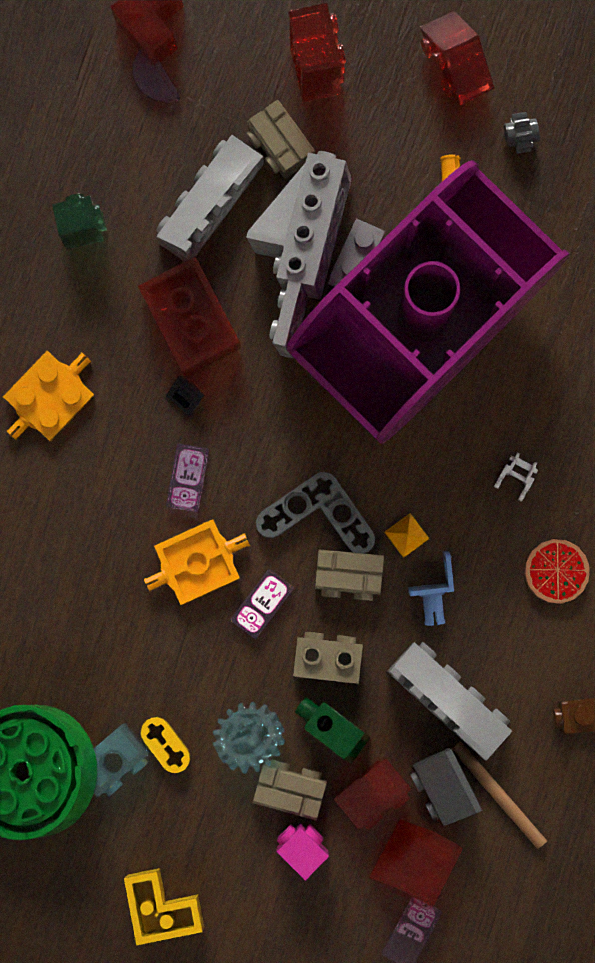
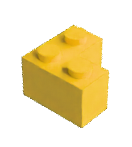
M160 868L129 874L124 878L136 945L203 932L204 923L199 896L193 895L166 901Z

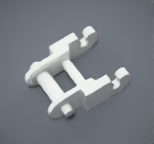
M517 452L515 457L511 455L509 459L512 461L511 465H505L494 487L498 489L505 475L510 474L523 481L525 485L518 499L523 501L534 481L531 475L532 473L536 474L538 469L535 468L537 462L531 465L519 459L520 453ZM515 464L529 471L526 477L512 470Z

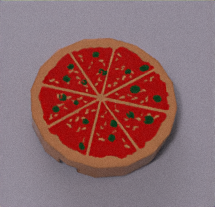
M552 539L539 544L530 552L525 563L524 577L528 588L537 598L548 603L562 604L574 600L584 591L589 581L590 567L586 555L578 546L567 540Z

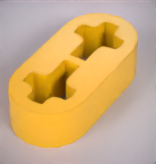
M159 717L146 720L141 728V737L163 768L171 773H179L185 770L191 760L190 752L169 723ZM153 723L155 726L162 725L164 727V730L161 732L166 740L164 745L157 738L150 739L148 737V734L151 732L150 724ZM169 745L174 752H179L180 750L183 752L184 756L181 758L182 766L179 767L177 764L170 766L167 760H169L170 754L165 747Z

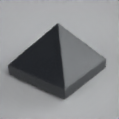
M179 375L166 396L190 417L205 395L196 384Z

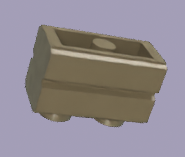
M276 100L247 121L249 132L246 135L256 149L262 147L267 154L264 160L273 174L280 172L285 179L298 171L306 163L308 153L315 154L314 148L279 100Z
M319 549L315 590H321L322 597L340 598L341 592L354 593L353 599L373 601V595L379 596L381 593L384 555Z
M271 759L270 765L263 763L253 803L317 820L327 783L326 780L320 779L322 773L306 768L302 769V773L289 770L290 764Z

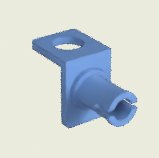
M443 551L446 583L408 587L410 596L419 595L423 597L424 624L427 626L434 625V611L437 625L446 623L442 595L445 592H454L451 556L448 551Z

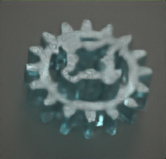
M251 702L249 709H245L242 703L238 704V711L236 713L228 709L226 712L229 718L227 720L218 719L217 721L221 726V730L213 731V735L217 739L213 746L223 763L227 762L229 768L233 771L239 765L242 773H247L249 766H253L255 771L259 772L260 763L262 762L270 766L272 763L269 757L271 755L280 756L281 754L276 746L285 744V740L281 735L285 730L281 722H279L277 714L270 712L265 704L258 709L255 702Z

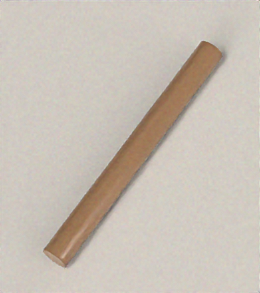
M461 741L451 748L454 754L537 849L542 847L547 842L545 837Z

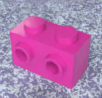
M301 823L296 828L290 824L278 836L277 842L279 845L277 846V853L305 881L329 857L328 850L321 844L324 841V837L311 824L306 828Z

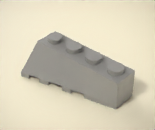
M231 135L227 142L222 140L217 145L212 154L215 157L208 167L203 165L194 178L196 184L190 192L185 190L175 203L176 211L171 217H164L156 229V232L159 233L156 236L158 243L188 265L191 264L264 165L263 156L234 135Z
M413 642L387 672L483 760H487L511 734L512 730L507 727L510 720L498 709L495 708L491 712L482 704L486 699L475 688L471 686L468 690L465 689L458 682L461 676L448 664L442 668L434 660L437 654L424 642L419 646Z

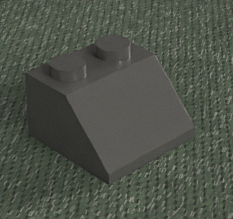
M446 747L412 765L415 772L410 774L418 792L425 790L430 800L425 806L434 822L440 820L442 825L446 826L482 811L451 749Z

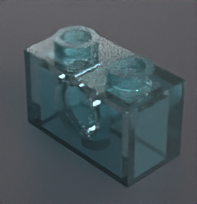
M126 723L119 726L94 748L97 760V781L94 794L100 797L105 793L110 797L124 785L120 780L129 771L135 775L149 763L145 757L151 752ZM110 753H116L122 758V767L117 772L110 771L106 767L105 760Z

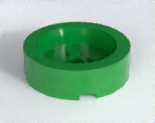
M13 705L1 709L0 836L13 840H27L60 833L73 825L81 817L93 797L97 781V760L91 740L83 727L73 717L60 709L46 705ZM20 763H27L26 766L29 770L28 775L30 777L25 781H21L16 773Z

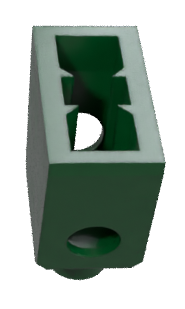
M306 697L295 710V713L307 722L304 727L306 731L351 764L371 738L325 702L319 707ZM327 720L333 722V725L326 732L323 729V725Z

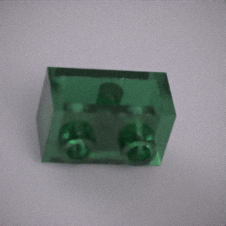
M73 194L67 196L63 202L52 204L58 234L66 249L104 241L102 231L107 230L103 211H101L100 204L94 205L91 196Z

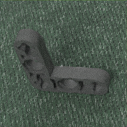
M327 472L315 474L264 509L256 519L257 530L263 537L268 539L276 538L320 508L352 553L366 554L373 548L375 543V536L371 528L336 478ZM319 479L323 482L330 481L332 483L329 487L330 494L326 496L325 493L321 492L316 495L314 499L318 503L313 506L309 496L302 490L308 487L311 493L317 489V481ZM299 496L305 500L307 507L303 513L295 515L289 511L288 502L291 498ZM282 505L285 515L292 521L286 524L283 518L276 523L277 530L275 532H272L270 529L264 531L262 529V526L265 524L263 518L267 515L271 519L278 516L280 512L276 508ZM346 505L350 508L351 518L347 522L340 523L333 518L332 512L336 506ZM356 519L361 523V525L355 526L360 535L366 533L369 536L366 540L367 547L364 549L360 545L356 547L352 545L355 537L350 530L346 535L341 530L351 526Z

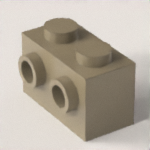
M305 632L304 638H297L293 676L359 684L363 644H356L357 637L337 635V641L324 640L323 633Z

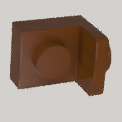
M595 698L557 701L558 708L553 709V720L555 728H560L561 734L567 735L595 731Z

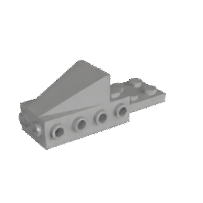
M318 151L317 154L308 153L306 163L249 229L246 237L256 254L276 258L273 274H277V281L282 287L278 298V308H281L279 319L273 320L270 329V339H273V345L279 354L289 358L293 357L286 351V347L295 331L302 324L308 298L318 300L322 298L352 180L347 162L336 159V155L326 151Z

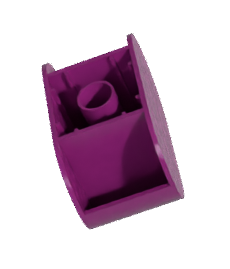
M470 160L444 179L322 299L295 331L287 344L286 351L380 444H383L405 426L530 302L561 268L570 256V253L565 249L561 250L479 170V165L474 160Z

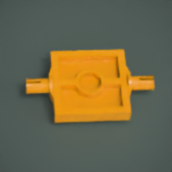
M47 350L3 396L15 408L20 417L6 430L15 440L30 426L40 431L51 442L95 396L82 383L79 377L81 371L91 363V360L87 357L80 364L86 355L81 352L68 366L59 362Z
M212 519L155 545L154 547L161 561V572L145 578L144 581L146 584L156 581L147 585L149 591L167 583L174 590L180 605H184L240 579L233 564L232 553L250 546V544L246 540L245 533L226 541L219 533Z

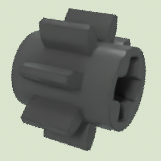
M527 112L511 114L510 123H504L503 125L506 146H514L516 154L532 151L533 143L540 141L537 119H529Z

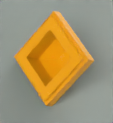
M411 513L384 532L403 558L429 540V537Z

